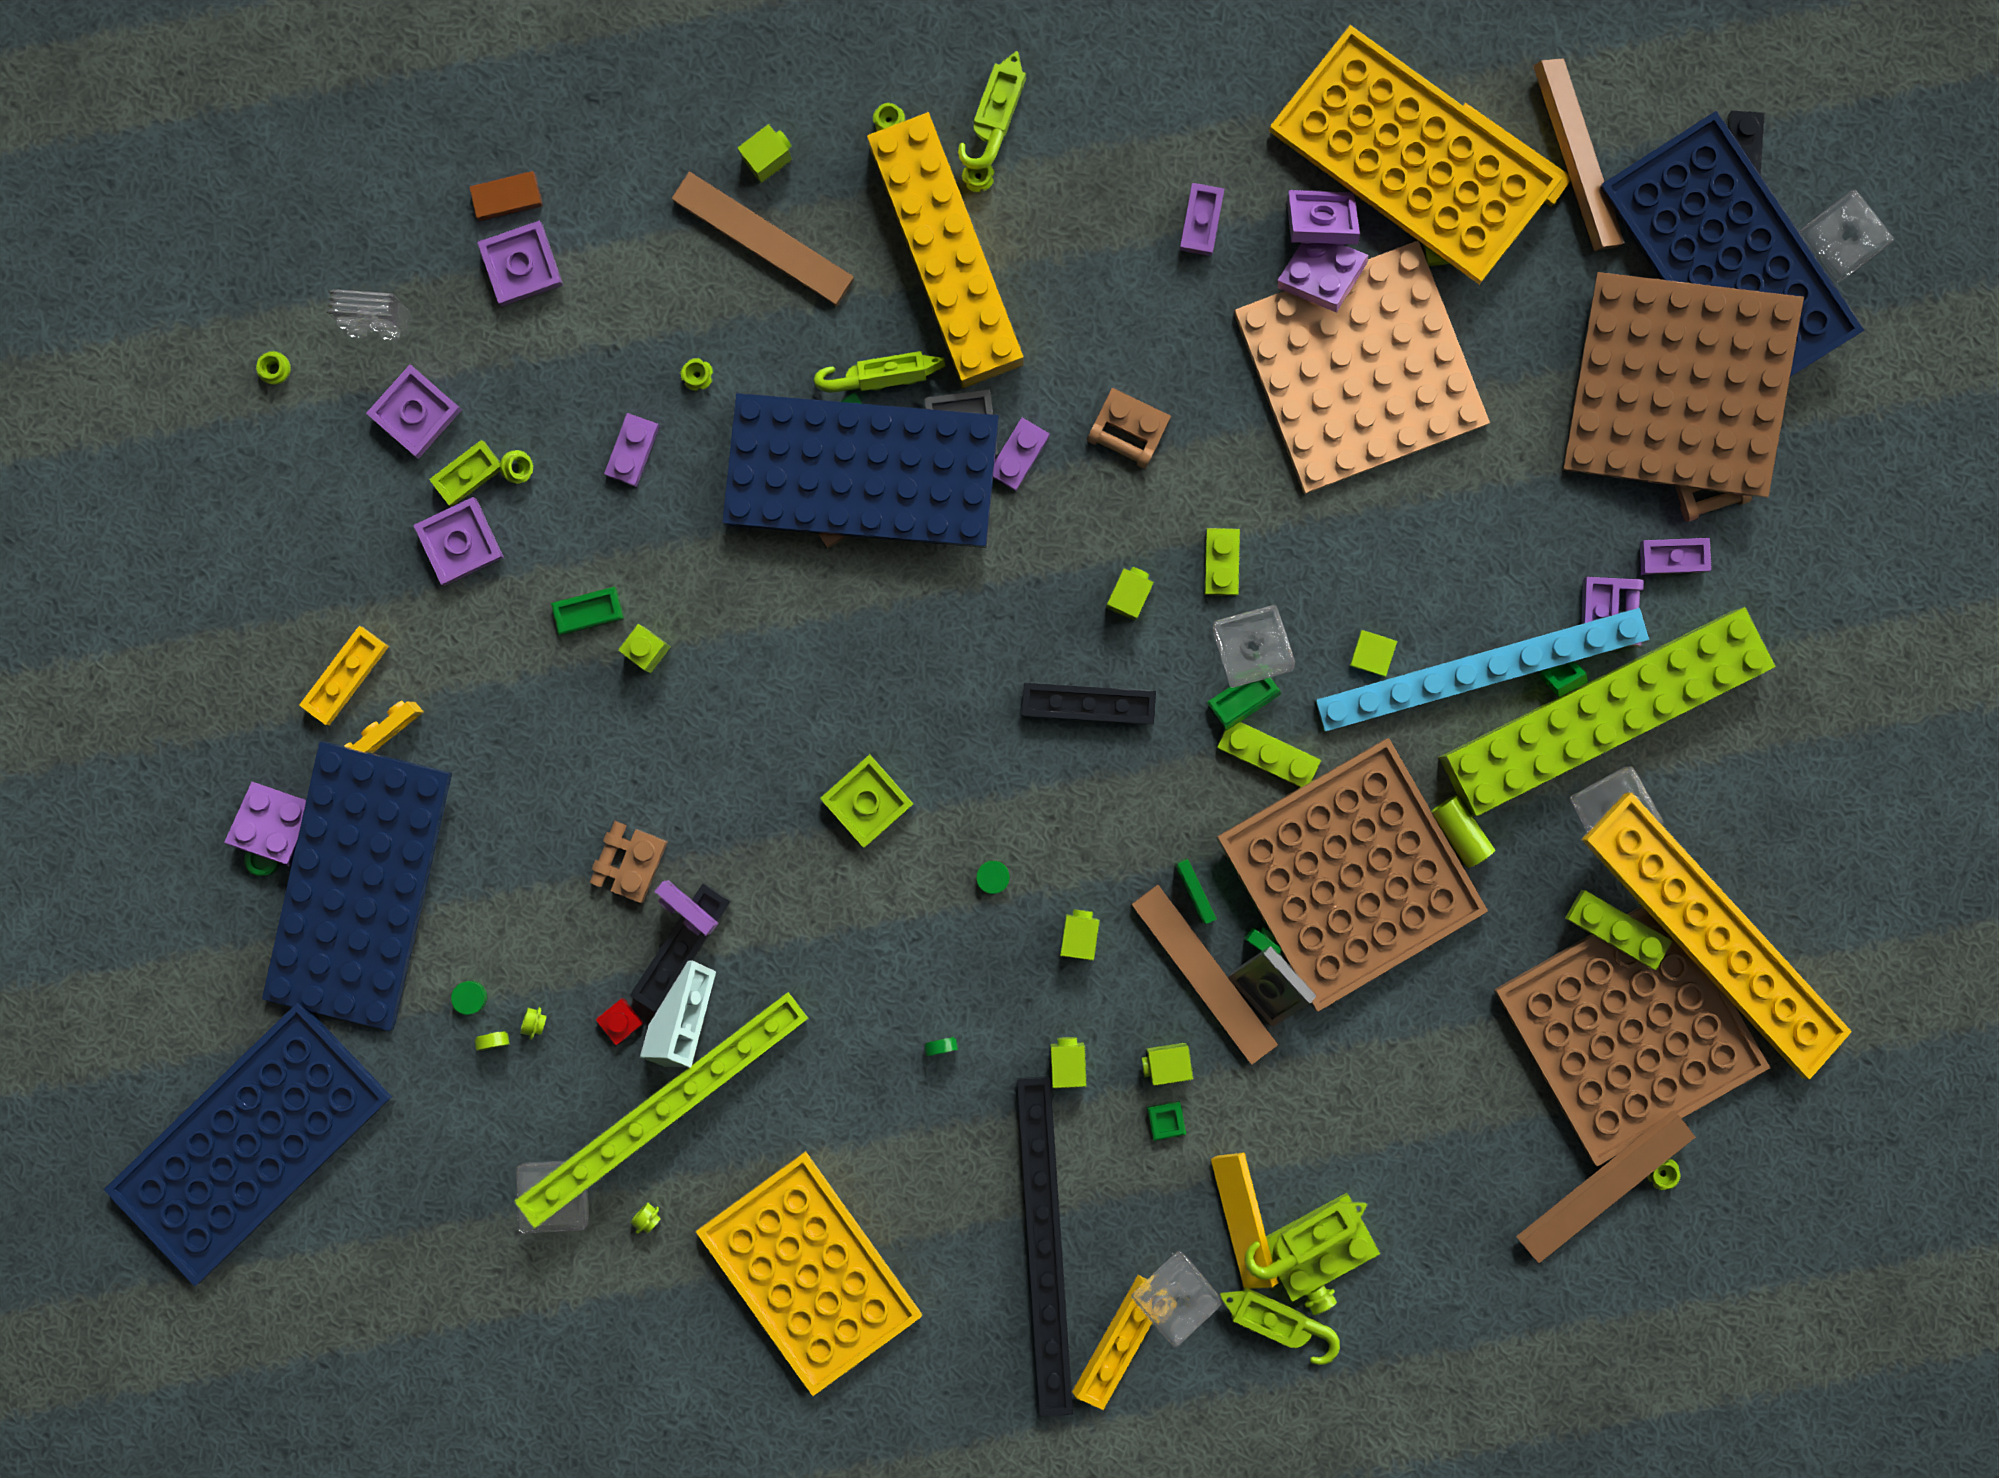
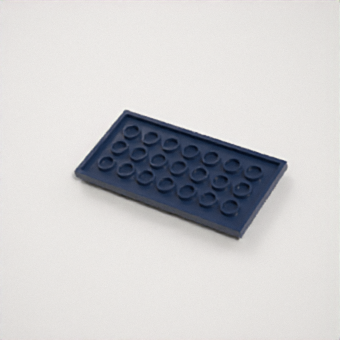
M1717 111L1600 185L1612 208L1660 280L1804 297L1790 377L1864 331Z
M736 393L722 523L725 526L987 548L999 415Z
M325 741L319 742L263 991V1000L291 1007L299 1002L307 1011L388 1031L394 1029L451 782V772L370 752L350 749V747Z
M298 1002L130 1163L104 1191L184 1276L196 1286L372 1118L392 1096L321 1021Z

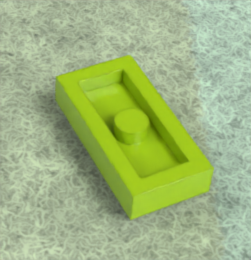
M480 440L429 480L446 503L453 507L500 472V461L483 440Z
M1206 529L1204 595H1238L1240 529Z

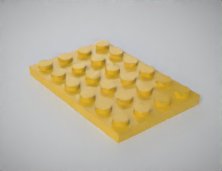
M806 1151L696 1231L812 1396L922 1317L918 1307Z

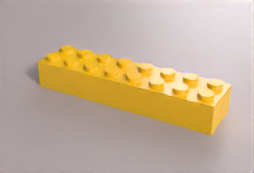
M929 112L867 135L870 151L962 389L1023 366L1024 356Z

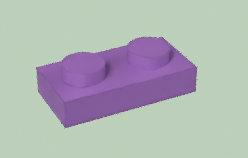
M1192 183L1179 250L1212 256L1224 188Z
M627 413L604 474L637 487L660 426L657 423Z
M1022 417L995 460L993 478L1012 490L1017 491L1050 437V434Z
M1710 538L1641 541V575L1710 572Z
M669 880L663 881L654 891L660 896L658 902L669 912L674 913L677 910L686 918L683 922L684 925L695 934L699 935L701 932L705 935L711 934L719 924Z

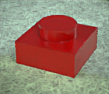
M621 998L595 1019L615 1045H618L644 1024L624 998Z

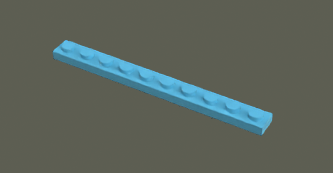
M1637 608L1315 701L1325 732L1649 640L1641 610Z

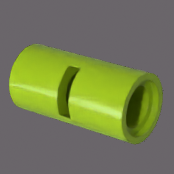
M1458 795L1447 799L1431 811L1444 835L1467 868L1477 865L1495 852L1494 847Z

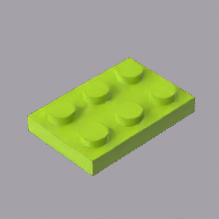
M1345 1193L1267 1235L1266 1238L1273 1263L1280 1259L1276 1249V1241L1281 1232L1337 1199L1341 1202H1352L1350 1196ZM1361 1218L1356 1225L1358 1231L1304 1263L1298 1264L1279 1275L1292 1302L1380 1255Z

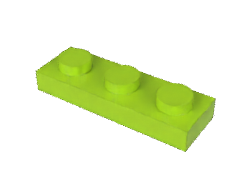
M1239 722L1227 731L1225 730L1217 746V749L1300 788L1312 781L1321 762L1320 759L1242 722Z
M1586 890L1580 891L1565 917L1566 920L1654 970L1658 968L1672 943V940Z

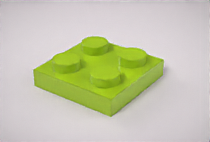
M870 754L820 798L863 848L914 805Z

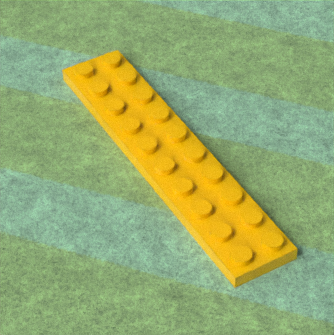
M1632 792L1624 793L1583 837L1582 841L1799 1076L1810 1080L1852 1031Z

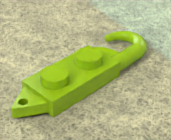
M1015 51L1001 64H994L974 118V132L980 139L988 142L984 154L980 158L972 159L966 155L965 144H959V159L970 169L979 170L991 165L998 154L1003 137L1007 133L1026 81V73L1022 72L1018 51Z
M922 351L858 361L857 365L852 366L848 370L846 378L824 380L825 376L835 372L833 366L826 367L815 374L813 381L819 390L827 393L860 388L861 391L870 389L880 390L888 386L911 385L918 381H924L927 375L943 368L945 361L944 358L922 355Z
M1337 1199L1281 1232L1276 1241V1249L1280 1259L1267 1267H1259L1255 1264L1254 1253L1260 1244L1259 1242H1254L1245 1253L1247 1270L1258 1279L1269 1280L1276 1278L1298 1264L1304 1263L1358 1231L1356 1225L1367 1204L1365 1202H1341ZM1357 1206L1361 1207L1359 1211L1355 1210Z
M1245 1287L1244 1291L1220 1293V1297L1232 1313L1231 1318L1234 1322L1292 1349L1303 1346L1312 1335L1326 1340L1329 1344L1328 1352L1322 1357H1311V1363L1326 1365L1332 1362L1338 1355L1340 1349L1339 1338L1330 1327Z

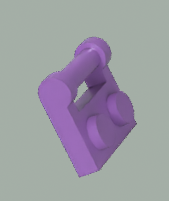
M1601 577L1583 578L1581 624L1619 614V590L1626 591L1625 612L1639 608L1640 591H1643L1644 580ZM1641 642L1625 647H1641Z

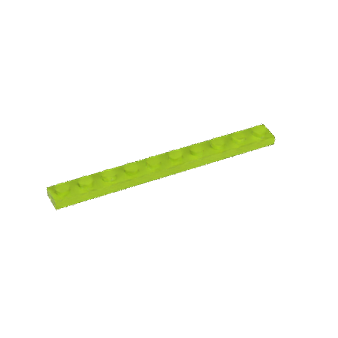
M787 992L694 1063L691 1068L677 1076L514 1202L535 1229L805 1022L808 1017L790 993Z

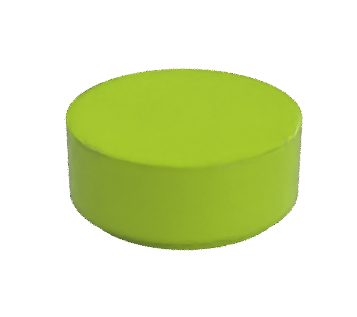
M505 1031L478 1036L474 1039L476 1051L510 1045L508 1033Z

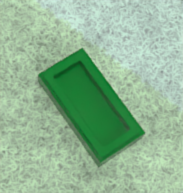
M615 586L551 603L560 636L624 619Z
M1260 666L1209 700L1207 705L1227 731L1280 696L1281 691L1264 668Z
M1184 858L1176 862L1174 866L1200 921L1208 924L1217 920L1189 859Z

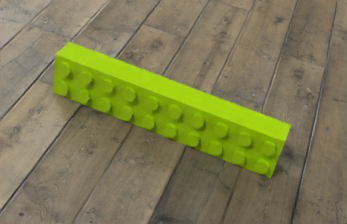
M1740 608L1730 611L1576 688L1560 698L1558 697L1440 756L1439 759L1459 798L1472 816H1478L1776 666L1746 608Z

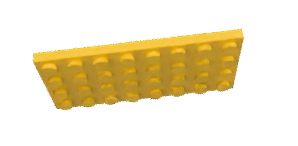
M1351 25L1269 128V132L1479 285L1563 178Z

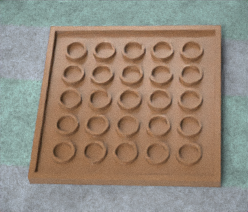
M1597 272L1563 470L1768 498L1804 297Z
M1385 738L1216 836L1268 930L1272 933L1276 944L1282 949L1281 952L1288 965L1316 995L1311 1005L1317 1012L1488 912L1389 738Z
M1643 906L1627 915L1672 940L1656 970L1647 967L1591 934L1494 989L1495 994L1589 1159L1596 1167L1618 1155L1672 1110L1683 1118L1770 1068L1735 1005Z

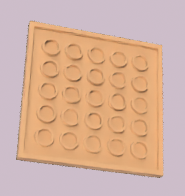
M1419 241L1368 259L1367 265L1337 313L1286 291L1235 309L1234 311L1235 318L1304 494L1484 427L1490 423Z

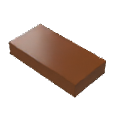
M533 171L469 186L476 217L479 221L543 206L537 178Z

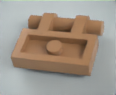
M614 821L611 831L606 832L603 839L605 845L599 860L595 859L592 866L594 873L590 883L602 887L606 876L613 877L615 881L611 888L612 892L643 903L668 841L635 829L630 841L622 837L627 825ZM617 848L626 850L620 868L611 865Z

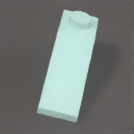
M694 961L686 963L649 1023L640 1055L641 1058L664 1067L691 1068L716 971Z

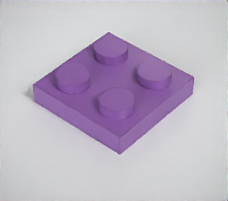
M1288 191L1287 207L1291 242L1358 245L1360 231L1354 193Z
M540 221L478 242L498 304L501 307L563 286L544 227Z
M1301 243L1279 277L1278 288L1337 313L1367 265L1368 255L1345 245Z
M410 364L366 414L415 457L420 458L462 409Z
M474 497L413 525L443 586L504 558L481 507Z
M251 782L224 843L290 867L293 862L306 800Z

